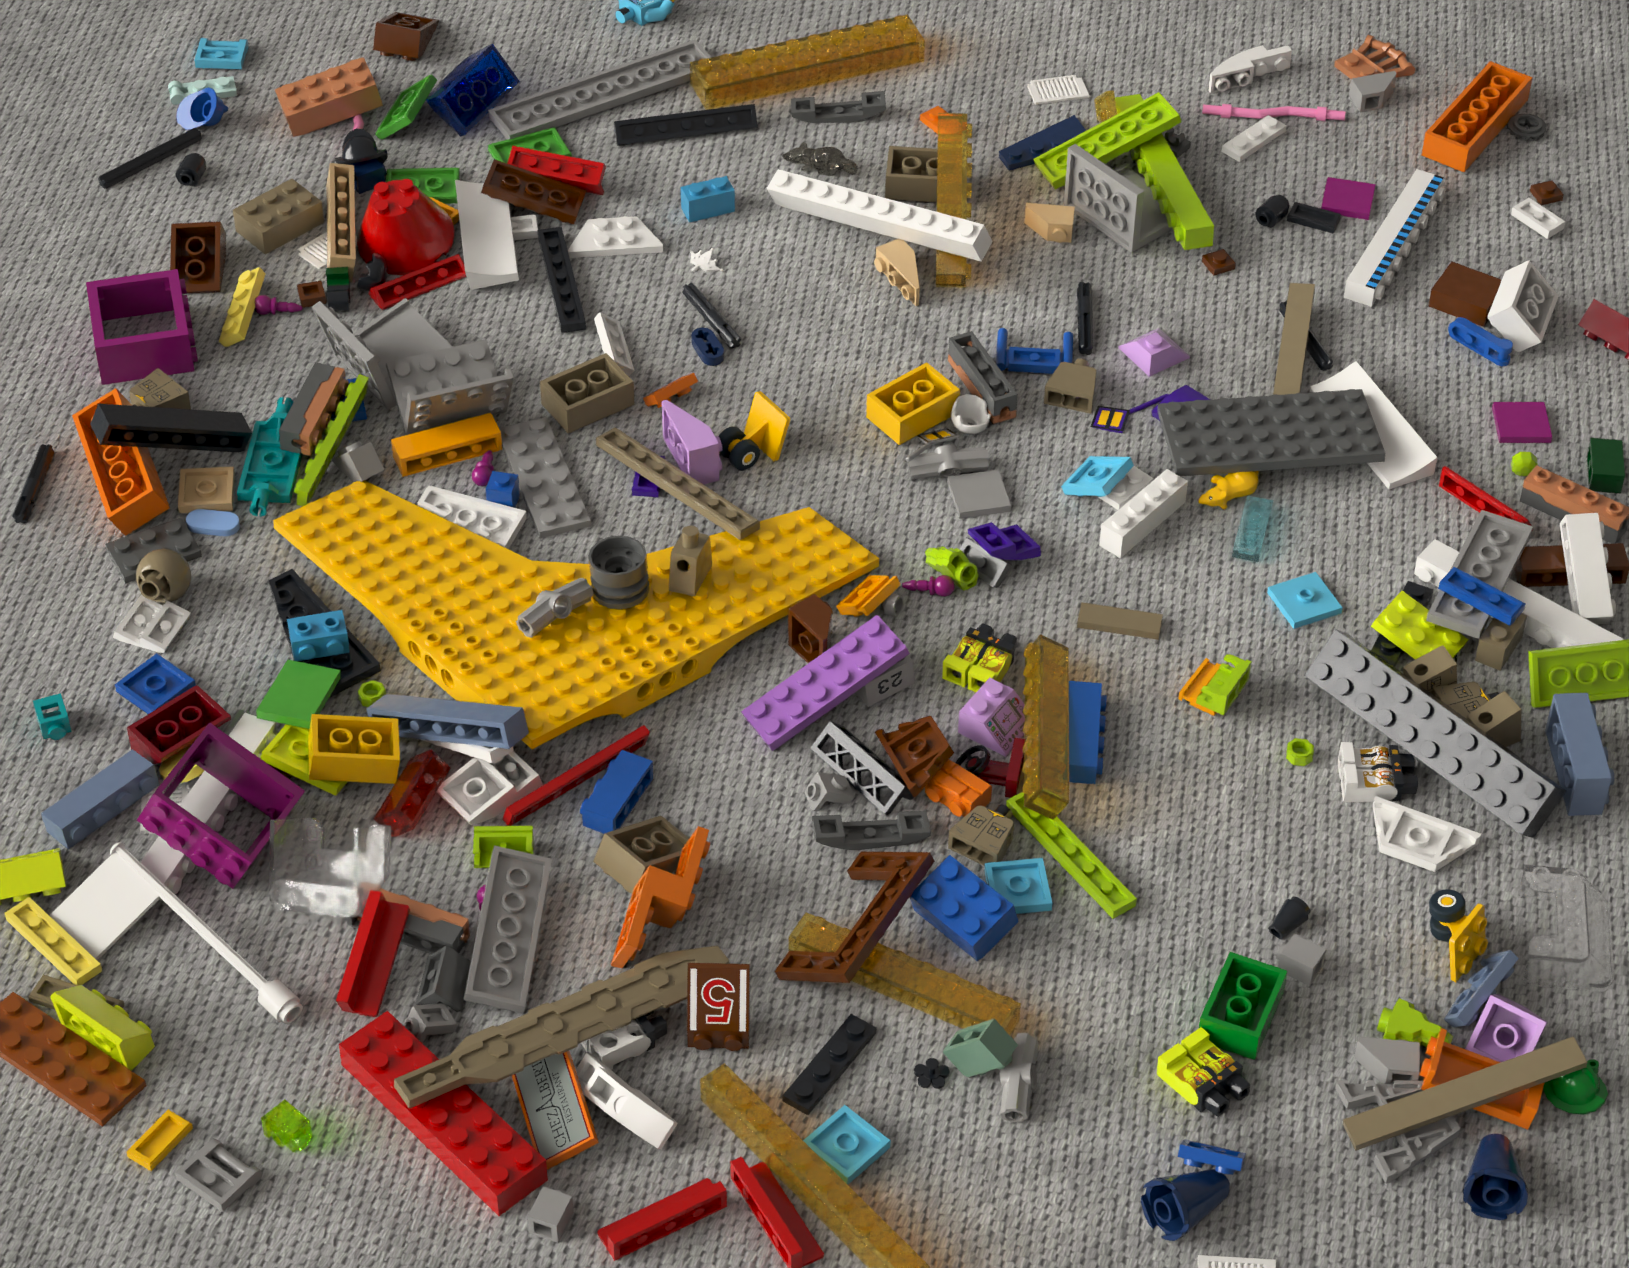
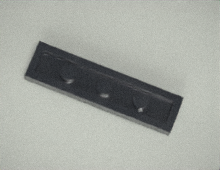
M850 1014L782 1095V1101L809 1115L874 1037L877 1027Z

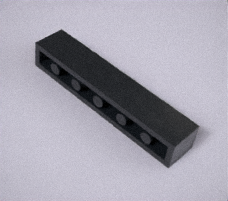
M98 404L90 423L100 445L239 453L245 450L252 435L251 429L240 412Z

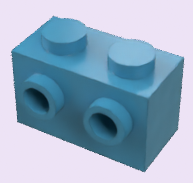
M727 176L682 186L681 209L689 223L735 212V190Z
M343 610L287 619L294 661L350 653Z

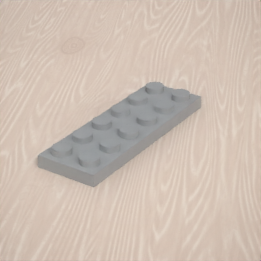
M547 417L500 427L502 448L513 474H518L519 489L539 538L591 527L590 517Z
M1481 510L1451 569L1456 567L1503 592L1532 534L1533 526ZM1440 590L1427 614L1426 621L1479 639L1490 615Z
M494 845L464 1000L519 1013L524 1012L552 861L551 858Z

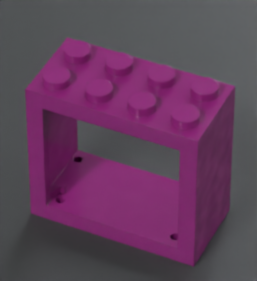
M178 269L86 282L94 345L102 385L144 379L157 368L167 375L194 372L193 363L198 362L196 347H191L195 346L188 297L187 295H182L187 294L185 279H179ZM174 311L176 330L106 340L103 322L105 320Z
M209 723L154 792L137 821L146 830L155 833L165 840L171 848L179 850L189 857L195 865L203 867L210 872L220 883L234 889L287 818L305 790L216 726ZM194 765H198L270 817V821L246 853L169 798Z

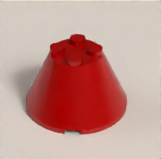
M403 179L379 182L374 186V191L370 197L358 232V252L366 264L368 261H372L373 253L381 254L388 263V274L406 275L434 264V261L442 254L446 255L449 252L455 237L454 225L449 214L417 188L412 180Z

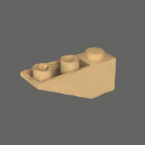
M896 239L876 247L874 264L877 271L883 272L888 277L890 284L896 286L906 300H910L915 306H918L920 286L914 250L901 239Z

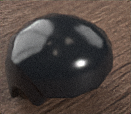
M373 253L372 261H368L366 265L369 273L361 274L357 283L358 289L370 291L371 288L383 284L387 280L388 263L381 254Z

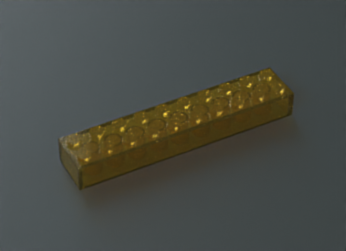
M908 14L899 15L894 18L877 20L871 23L854 25L853 27L690 62V84L705 110L715 109L924 62L925 40Z

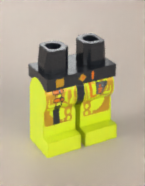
M984 623L977 629L970 627L952 655L948 654L944 659L942 679L964 688L968 683V689L974 692L981 688L977 684L978 680L986 682L989 678L1001 682L1014 662V651L1017 646L1016 636L1006 633L1001 639L994 637V629ZM956 670L962 673L961 678L955 677L952 672Z
M1202 1027L1181 1041V1045L1177 1043L1158 1057L1157 1075L1200 1112L1207 1109L1219 1117L1229 1108L1230 1100L1225 1097L1226 1094L1230 1093L1234 1098L1241 1101L1250 1093V1083L1242 1076L1243 1066L1238 1061H1234L1230 1055L1216 1047L1209 1040V1033Z

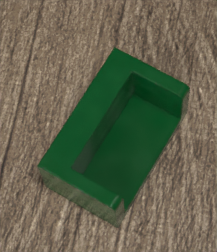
M1590 438L1587 451L1588 485L1590 490L1621 494L1625 478L1622 440Z

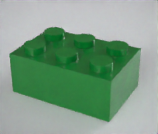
M1229 952L1200 1017L1199 1028L1202 1027L1209 1033V1040L1216 1047L1255 1060L1284 994L1288 971Z

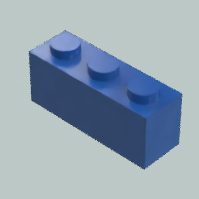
M621 750L617 758L610 761L604 777L597 780L594 791L589 799H584L580 808L583 826L603 834L620 829L653 779V761Z

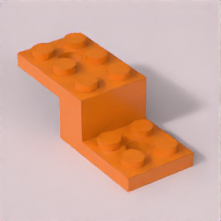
M698 826L682 848L675 874L649 865L633 889L611 966L623 968L628 960H634L637 950L640 951L646 939V934L642 932L645 924L652 922L662 927L672 928L677 920L682 921L686 910L689 911L695 899L692 888L694 884H698L703 871L699 864L701 858L705 859L710 848V842L706 841L709 833L708 829Z

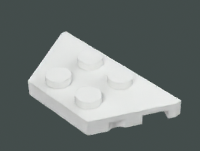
M637 216L597 218L587 220L569 247L568 254L569 258L659 253L663 252V244Z
M1377 796L1374 798L1373 812L1379 852L1436 872L1480 842L1481 833Z

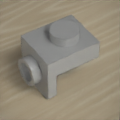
M817 772L804 790L812 811H819L826 801L848 804L855 797L846 776Z

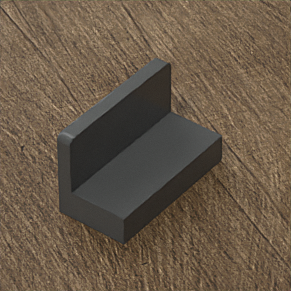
M447 945L428 956L416 1005L436 1004L441 1001L454 1011H461L465 1002L464 995L471 961Z

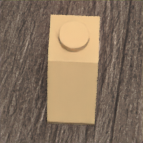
M1026 203L1024 223L1047 241L1071 243L1075 207Z

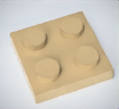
M234 467L180 469L179 513H190L196 509L233 511Z

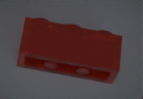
M432 749L410 758L373 819L393 837L413 830L451 767Z

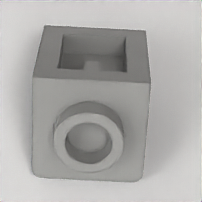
M439 1003L414 1005L405 1021L404 1027L423 1044L427 1035L453 1033L457 1023L446 1005Z

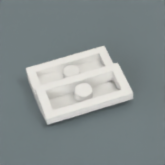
M140 595L114 631L113 638L145 649L165 653L191 616V612L169 601L161 605Z

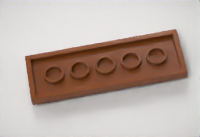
M12 992L0 1002V1057L102 1127L146 1087V1082L143 1078L15 992Z

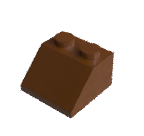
M816 594L788 608V645L807 663H810L831 648L833 611L830 605L825 601L823 602Z

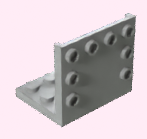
M1074 144L1068 147L1064 206L1075 207V214L1131 253L1172 230V227L1168 226L1165 214H1162L1158 201L1153 199L1151 188L1146 186L1145 178L1131 170L1129 163L1126 162L1113 170L1078 145Z
M406 298L354 334L346 321H339V317L332 307L327 309L321 301L312 306L334 355L356 377L359 374L369 377L368 390L388 410L397 406V402L386 368V362L453 347L409 304Z
M487 340L386 362V368L406 435L487 413L496 415L507 412L514 377L511 368L505 370V375L497 376Z

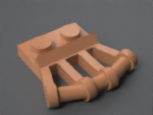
M1367 35L1364 43L1358 50L1353 49L1352 53L1335 60L1334 64L1335 68L1350 79L1391 71L1397 73L1396 78L1410 76L1415 73L1414 66L1407 61L1406 54L1403 51H1397L1390 42H1381L1372 35ZM1370 48H1373V49H1376V50H1377V51H1375V52H1373V53H1371V54L1365 56V53H1366ZM1386 56L1390 57L1378 64L1374 63L1375 61H1378ZM1397 64L1400 66V68L1389 69Z

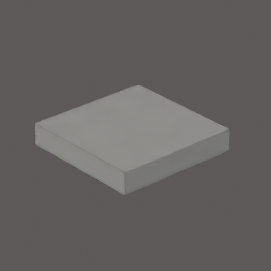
M999 470L947 477V484L959 519L1011 512V503Z

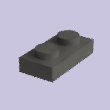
M967 537L960 548L968 560L976 565L979 578L995 588L1001 585L1012 566L1010 563L990 556L977 542Z

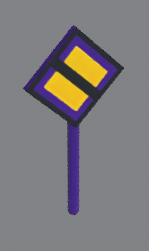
M1164 394L1129 410L1098 406L1090 427L1123 433L1130 414L1161 402L1169 394Z

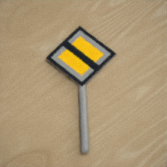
M948 428L917 435L918 439L925 444L906 457V461L910 462L932 444L959 438V435Z

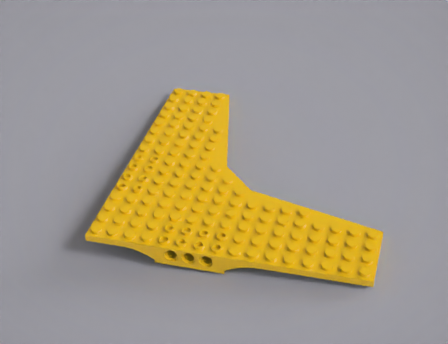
M365 480L353 482L344 488L273 520L274 529L370 610L391 634L399 646L400 653L456 701L523 707L529 734L521 740L531 749L593 718L609 714H619L623 719L711 673L712 666L730 648L752 633L788 615V608L813 594L821 598L879 567V558L816 511L807 507L760 521V529L742 540L737 539L727 531L710 535L712 567L695 596L669 591L670 557L674 546L647 554V572L650 589L647 597L640 604L626 609H610L600 605L592 596L591 601L573 609L568 617L555 619L531 638L525 636L519 630L516 623L518 616L536 603V599L542 591H554L579 578L586 579L591 586L589 564L530 560Z

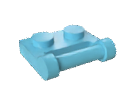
M201 38L194 60L195 67L242 69L245 55L248 51V40L210 41L208 38Z

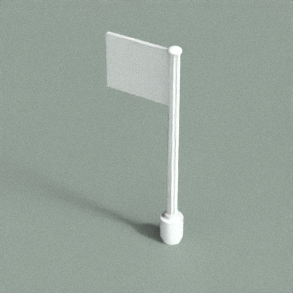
M122 842L114 844L110 850L111 856L49 915L97 960L161 898L259 990L258 1003L277 1021L289 1024L302 1012L303 1006L300 1004V999L280 980L267 981L127 851L125 844Z

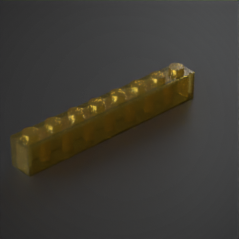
M938 113L937 212L967 220V218H971L972 203H967V198H971L972 183H967V178L972 176V163H967V158H972V143H967V138H972V123H967V114ZM936 249V287L966 288V279H971V264H966V257Z
M1040 634L1033 643L1030 642L1024 651L1025 669L1023 675L1025 676V687L1023 694L1025 695V706L1023 714H1025V725L1023 733L1025 734V744L1023 746L1024 765L1022 771L1024 773V785L1022 792L1024 793V807L1054 820L1069 803V648Z
M805 912L789 935V951L836 952L851 930L830 923L822 917H816ZM879 942L851 980L962 1029L995 1019L1011 1035L1020 1020L1021 1003L1016 1002L1014 999L990 991L982 985H976L960 978L954 973L943 971L928 962L917 960L902 951L894 950Z

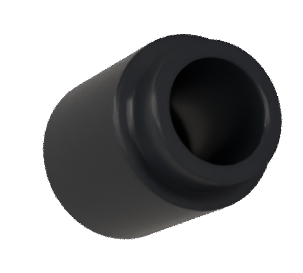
M191 153L184 157L176 171V178L180 184L185 186H196L206 170L204 157L198 153Z
M1274 195L1268 198L1255 212L1259 224L1269 228L1274 227L1288 214L1289 201L1282 195Z

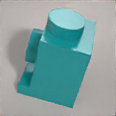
M61 693L33 700L43 739L59 740L66 733L72 732ZM58 707V710L45 714L42 712V710Z

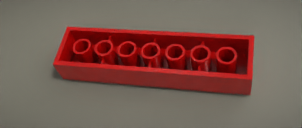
M386 1011L339 1044L342 1066L498 1216L505 1213L548 1181L546 1159L466 1084L410 1109L394 1087V1079L440 1059L390 1012Z

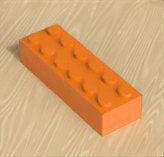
M1490 61L1425 132L1422 156L1465 172L1507 125L1510 118L1515 116L1528 101L1533 77Z
M115 388L72 415L107 517L126 536L168 510L170 506L148 447L100 445L90 425L98 404L132 406Z

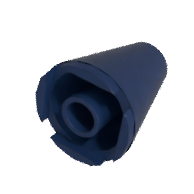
M1489 1134L1482 1138L1463 1187L1465 1203H1468L1475 1215L1482 1218L1505 1220L1509 1214L1516 1212L1517 1215L1521 1213L1527 1205L1528 1188L1511 1141L1502 1134Z
M1215 1169L1154 1178L1145 1183L1143 1187L1146 1188L1145 1194L1141 1196L1144 1216L1153 1229L1156 1225L1166 1234L1161 1236L1163 1239L1169 1241L1180 1239L1229 1196V1180L1224 1174L1215 1171Z

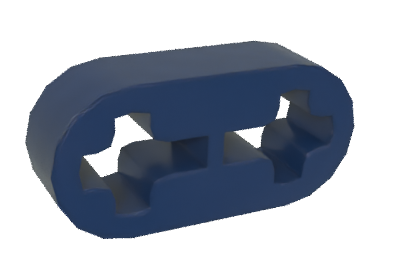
M703 327L695 329L691 334V343L702 362L709 366L721 364L724 361V348L714 332Z

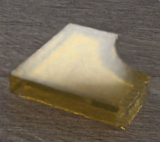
M1114 90L1105 91L1094 99L1097 121L1102 123L1117 115Z

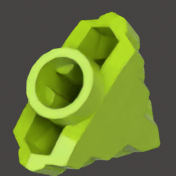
M940 546L928 548L925 551V563L942 575L951 577L954 584L963 591L977 585L979 576L977 567L968 560L962 550L958 548L947 549Z
M1399 998L1393 1009L1383 1008L1377 1031L1384 1033L1382 1039L1419 1042L1420 1046L1427 1047L1431 1036L1437 1038L1440 1029L1443 1027L1429 1022L1426 1014L1416 1010L1414 1004ZM1447 1031L1444 1041L1451 1044L1453 1036Z

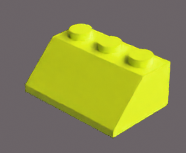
M60 848L0 860V905L1 899L13 897V902H19L28 897L31 898V893L42 891L43 896L61 893L60 888L66 887Z
M78 985L56 991L50 996L62 1025L131 1071L155 1047L151 1037L152 1031L142 1021L136 1023L131 1020L128 1013L118 1005L111 1006L106 1002L105 997L95 989L90 991L84 986Z

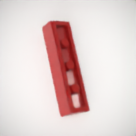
M456 254L370 289L369 296L381 310L387 309L405 298L407 300L467 277L464 262L460 255Z
M1442 467L1439 487L1479 513L1481 510L1531 526L1529 520L1448 467Z

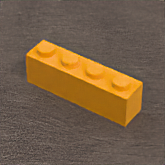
M491 413L391 439L393 458L402 477L482 456L488 450L492 452L502 450L501 431Z

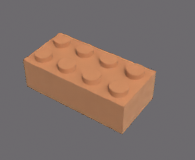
M364 57L351 60L343 65L329 68L321 73L307 76L299 81L274 89L293 137L313 132L383 106L376 83Z

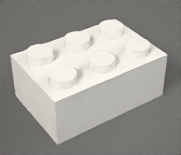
M1529 260L1505 271L1487 318L1491 325L1496 327L1502 334L1504 339L1512 341L1513 349L1521 352L1542 342L1559 295Z

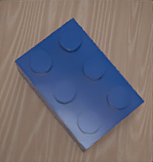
M951 855L914 890L910 897L916 913L977 962L1019 922L1015 907L1011 902Z

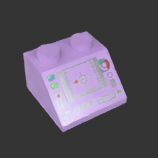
M989 678L959 711L958 733L1006 757L1012 750L1014 738L1022 739L1036 723V719L1014 689Z

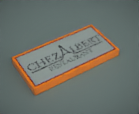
M570 1050L560 1055L553 1054L524 1067L523 1071L512 1075L533 1148L546 1159L547 1170L599 1143Z

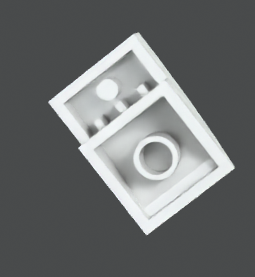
M512 751L496 763H488L485 760L474 757L437 786L435 790L470 825L495 818L503 813L508 806L540 788L543 784L539 774Z

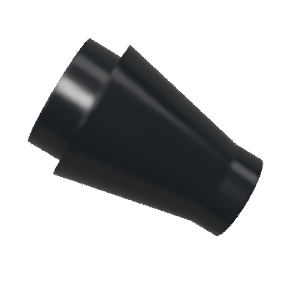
M1295 896L1291 899H1286L1273 923L1269 926V932L1282 940L1288 933L1308 920V915L1310 914L1309 906L1302 899Z

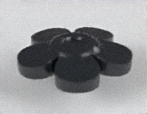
M929 1058L926 1060V1066L923 1064L915 1066L914 1074L919 1077V1086L928 1088L932 1082V1086L939 1089L944 1087V1078L949 1076L950 1070L946 1065L939 1066L937 1059Z

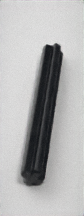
M197 128L184 132L100 175L98 178L99 184L107 189L200 141L202 139L201 132Z

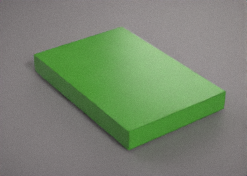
M429 75L400 92L375 135L383 140L412 123L436 84L437 79L433 75Z
M555 127L488 145V151L493 159L508 163L512 146L572 157L571 152Z
M459 168L387 169L386 182L410 179L428 197H432L444 204L458 203L455 180L460 178Z
M287 660L257 708V718L310 729L311 715L320 714L341 678V671Z

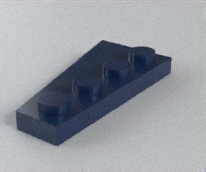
M1073 115L1000 150L999 158L1009 171L1035 164L1034 158L1085 132L1086 129L1076 116Z

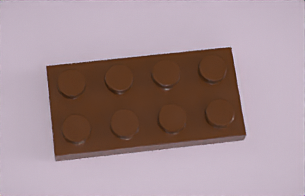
M494 159L481 193L494 199L512 203L514 206L523 207L538 214L556 218L561 222L575 224L586 190Z

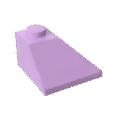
M1160 328L1119 346V349L1149 377L1190 358Z
M1500 994L1490 995L1465 1049L1495 1061L1504 1062L1534 1051L1548 1022L1526 1007Z

